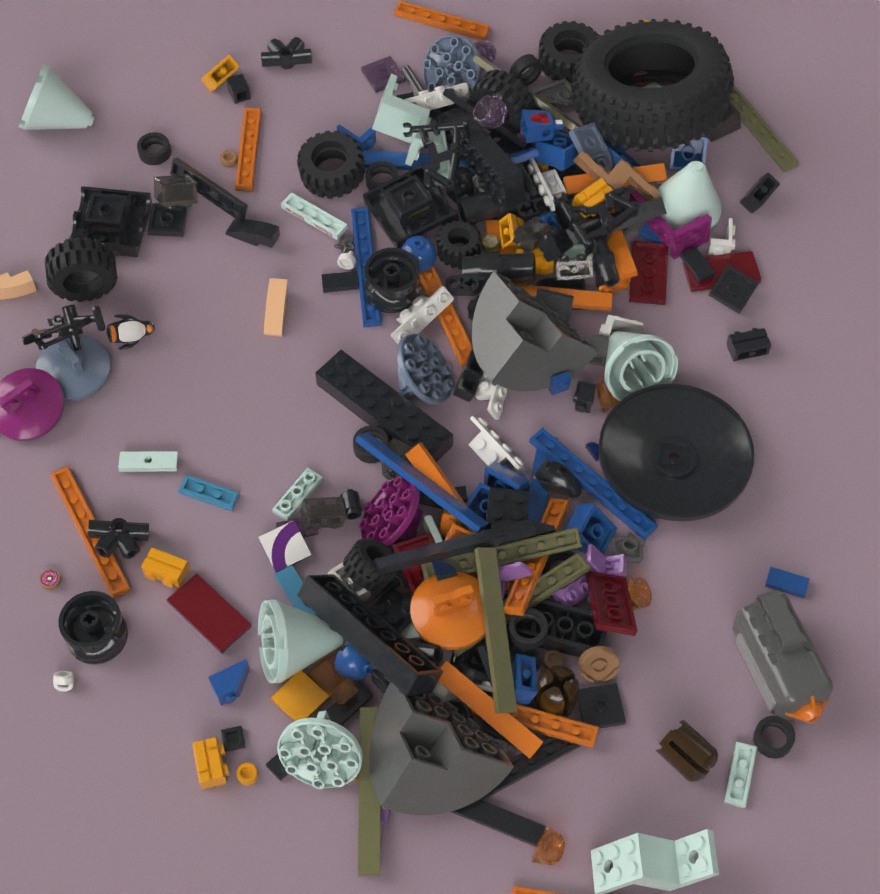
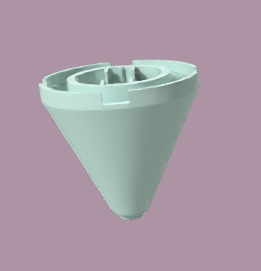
M43 63L18 128L23 130L83 129L91 126L95 117L92 116L93 112L50 66Z
M693 161L657 188L667 214L661 217L674 231L706 214L712 218L711 228L718 224L722 212L721 201L706 166L702 162Z
M622 331L614 332L609 337L604 377L608 390L617 400L621 401L628 395L649 386L671 384L678 369V359L672 346L665 339L655 335Z
M275 599L264 600L261 604L258 617V635H262V647H259L262 668L269 683H282L343 644V637L331 630L330 625L316 615Z

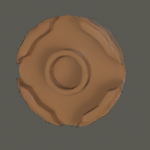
M596 646L583 652L579 657L578 667L580 675L585 680L597 683L596 681L601 680L605 682L613 678L619 671L620 662L617 653L607 646Z

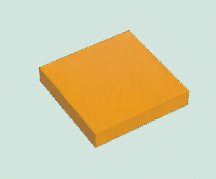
M302 670L296 673L271 697V701L293 721L310 718L330 699V696Z

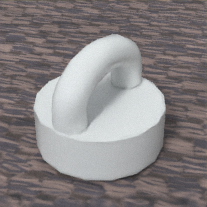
M353 251L339 255L337 263L342 269L351 270L354 268L356 259L352 256Z
M70 671L55 672L53 676L54 688L62 692L70 691L74 686V674Z

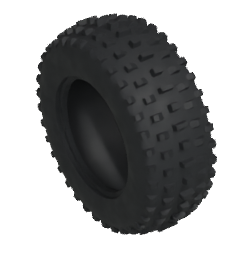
M651 19L650 22L639 20V23L632 24L627 22L626 26L622 27L617 25L612 31L609 29L605 30L604 35L598 34L595 36V41L590 40L588 42V47L582 49V54L579 55L577 64L574 66L571 93L576 112L579 113V119L583 125L595 122L604 142H611L613 147L620 145L623 150L634 148L635 152H640L641 149H648V152H653V149L666 151L668 147L677 149L681 144L687 146L691 144L690 141L701 140V135L710 134V129H715L718 126V122L722 121L725 112L728 110V103L731 101L730 95L733 93L734 75L731 63H729V56L723 48L724 46L722 43H718L719 40L716 36L711 37L709 31L703 32L702 27L697 26L694 28L691 23L681 24L679 20L675 22H668V19H663V21ZM640 71L648 73L634 76L635 73ZM656 80L675 83L659 88L629 86L638 82Z

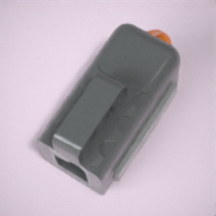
M773 590L756 596L754 603L742 607L737 612L732 627L736 635L735 643L770 713L788 721L798 719L806 723H813L821 718L830 699L829 697L833 691L832 680L785 593L780 594L778 590Z

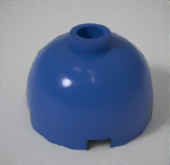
M418 235L406 240L402 246L403 250L411 253L418 261L419 272L427 271L434 266L437 252L434 243L429 238Z
M345 643L344 645L347 647L343 652L339 650L337 653L335 670L339 672L338 674L349 680H361L368 676L374 668L365 657L360 656L353 646Z

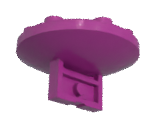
M36 368L20 369L0 381V432L13 440L30 441L40 438L51 431L60 420L65 404L64 393L59 382L48 372Z
M401 476L391 481H385L381 489L364 507L365 513L359 524L361 537L377 540L386 547L397 539L409 540L415 538L423 512L417 508L420 498L419 489Z

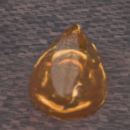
M605 380L597 382V395L604 413L614 408L620 401L608 390Z
M641 577L630 579L628 588L633 611L648 607L652 600L648 583Z
M548 828L535 848L532 862L544 865H555L559 862L565 848L562 835Z

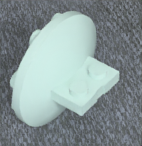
M327 711L319 712L317 718H304L292 722L283 730L278 741V756L286 772L298 780L312 785L316 789L343 787L358 775L362 765L363 753L359 742L346 728L331 721Z

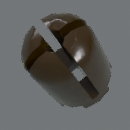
M558 665L552 666L551 672L548 668L542 671L538 677V693L535 696L537 710L566 718L572 714L579 691L578 679H575L574 672Z
M685 720L680 721L682 726L677 730H670L659 743L662 748L656 750V752L686 780L696 782L703 779L710 772L709 769L715 766L718 752Z

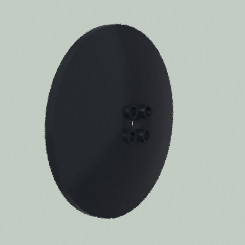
M660 384L640 389L628 395L608 414L599 438V461L602 472L611 488L633 508L663 520L694 521L723 511L743 493L754 466L752 437L740 415L716 395L689 385ZM676 456L679 458V461L673 462L669 457Z

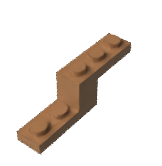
M583 151L573 160L595 181L602 178L613 190L622 187L627 182L647 201L661 196L655 186L648 184L641 174L636 173L631 165L622 159L608 174L604 167L597 165L592 157Z

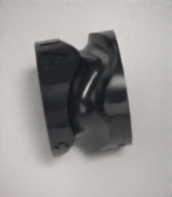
M395 247L378 250L368 258L364 267L366 278L365 294L368 302L375 309L385 313H400L408 309L413 304V301L419 297V264L416 258L408 251Z
M87 591L77 594L66 602L59 614L58 626L69 651L77 660L87 664H102L115 658L125 647L128 638L127 625L117 602L110 595L100 591Z

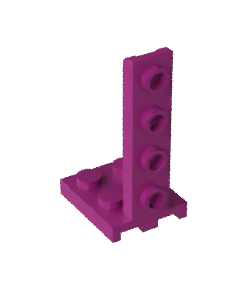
M637 191L630 193L629 201L638 203L646 201ZM706 214L675 231L661 216L644 222H646L653 233L659 236L662 243L670 248V256L676 259L681 256V253L708 242L712 218Z

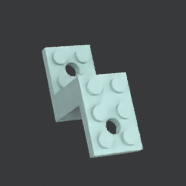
M391 74L381 98L372 129L410 143L405 164L412 166L413 161L418 160L423 143L420 133H413L411 137H404L403 132H409L410 128H404L403 123L408 122L412 126L429 125L431 121L429 117L430 110L395 97L398 83H396L397 76Z
M709 829L675 841L635 833L591 850L595 894H606L632 884L672 891L719 875L713 830ZM698 852L699 858L695 863V855ZM613 862V868L610 870V865Z

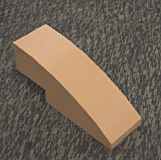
M28 270L10 277L8 272L0 275V300L16 298L37 291Z
M269 279L264 321V335L282 337L287 310L288 279Z

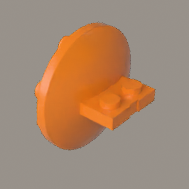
M447 571L432 575L418 586L411 600L410 615L415 630L426 642L440 645L442 649L458 650L472 646L484 637L485 628L479 582L476 578L462 572Z

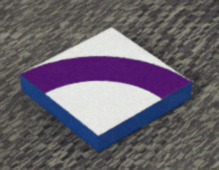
M294 520L258 537L275 573L311 557V553Z

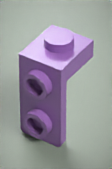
M588 544L586 560L598 573L615 576L627 574V557L624 554L605 557L593 544Z
M515 562L514 564L498 567L502 599L505 596L507 581L532 575L533 571L524 563Z
M580 576L546 598V600L569 606L575 605L589 596L586 577Z

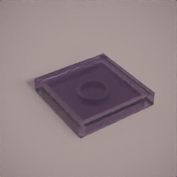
M391 56L361 67V72L375 93L385 90L391 74L397 76L396 83L401 84L405 82L404 75Z

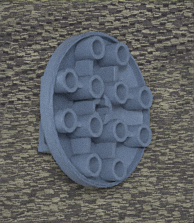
M447 35L438 39L430 47L423 62V77L429 92L435 91L434 88L443 85L447 88L467 83L470 93L473 86L481 79L482 67L472 60L475 55L480 53L469 39L459 35Z
M410 334L404 337L399 342L397 348L399 393L406 399L415 394L424 402L432 405L443 403L450 397L452 389H454L451 365L447 363L435 341H430L422 334Z
M79 336L82 349L74 351L73 344H71L70 338L44 349L38 357L35 368L48 372L59 382L65 401L84 400L102 389L110 376L111 361L109 354L102 344L92 338Z

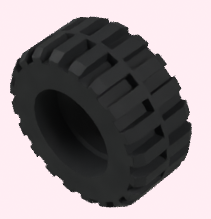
M563 21L561 24L556 23L553 27L550 26L542 34L539 42L538 61L542 64L544 74L547 77L550 76L554 81L566 78L571 84L574 66H576L580 54L565 55L560 51L574 50L582 54V49L588 47L587 44L590 40L595 41V36L598 33L596 31L593 32V28L590 26L587 27L584 23L579 24L576 21Z
M504 70L486 72L469 93V100L519 133L522 109L536 110V102L533 99L532 92L528 90V86L524 85L520 78L517 79L514 74L507 73ZM480 120V123L487 127L486 129H488L489 131L495 130Z
M335 130L334 132L325 131L322 134L319 132L315 134V137L307 139V143L304 142L301 150L298 152L297 165L301 181L309 192L314 195L317 193L318 197L324 198V196H327L328 199H333L335 196L340 198L343 197V194L348 195L352 192V189H356L359 186V182L361 183L364 178L365 162L361 146L354 137H349L347 133L343 132L341 134L340 131ZM337 158L345 161L341 167L335 170L324 171L317 168L323 161Z
M90 238L64 240V243H58L55 245V248L52 247L45 257L47 286L51 292L61 299L66 298L68 301L77 300L78 302H83V300L92 301L94 298L99 299L104 294L107 295L116 285L118 276L114 252L109 246L101 243L99 240H91Z

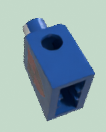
M522 109L520 125L526 143L552 140L554 131L563 129L562 120H553L549 111Z

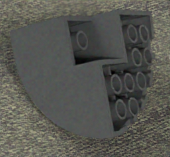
M493 271L479 296L472 323L473 351L480 368L488 377L487 381L490 384L515 391L545 389L550 386L551 377L567 371L573 376L596 356L599 351L585 337L582 338L576 333L577 329L566 322L562 316L545 306L544 302L536 296H532L521 286L518 288L511 283V280Z
M390 682L375 719L370 745L371 781L379 805L383 809L419 816L451 812L470 805L491 792L506 778L514 766L502 749L497 750L492 744L494 739L481 731V727L471 718L466 720L464 716L458 713L459 709L448 701H445L443 704L442 700L433 692L409 696L403 695Z

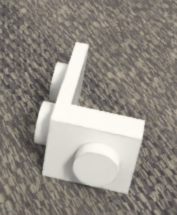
M733 218L728 220L726 239L711 238L708 255L730 254L731 250L735 249V239H732V236L735 235L736 226L733 225Z
M608 315L606 323L601 325L599 334L606 338L611 336L612 330L642 334L644 323Z

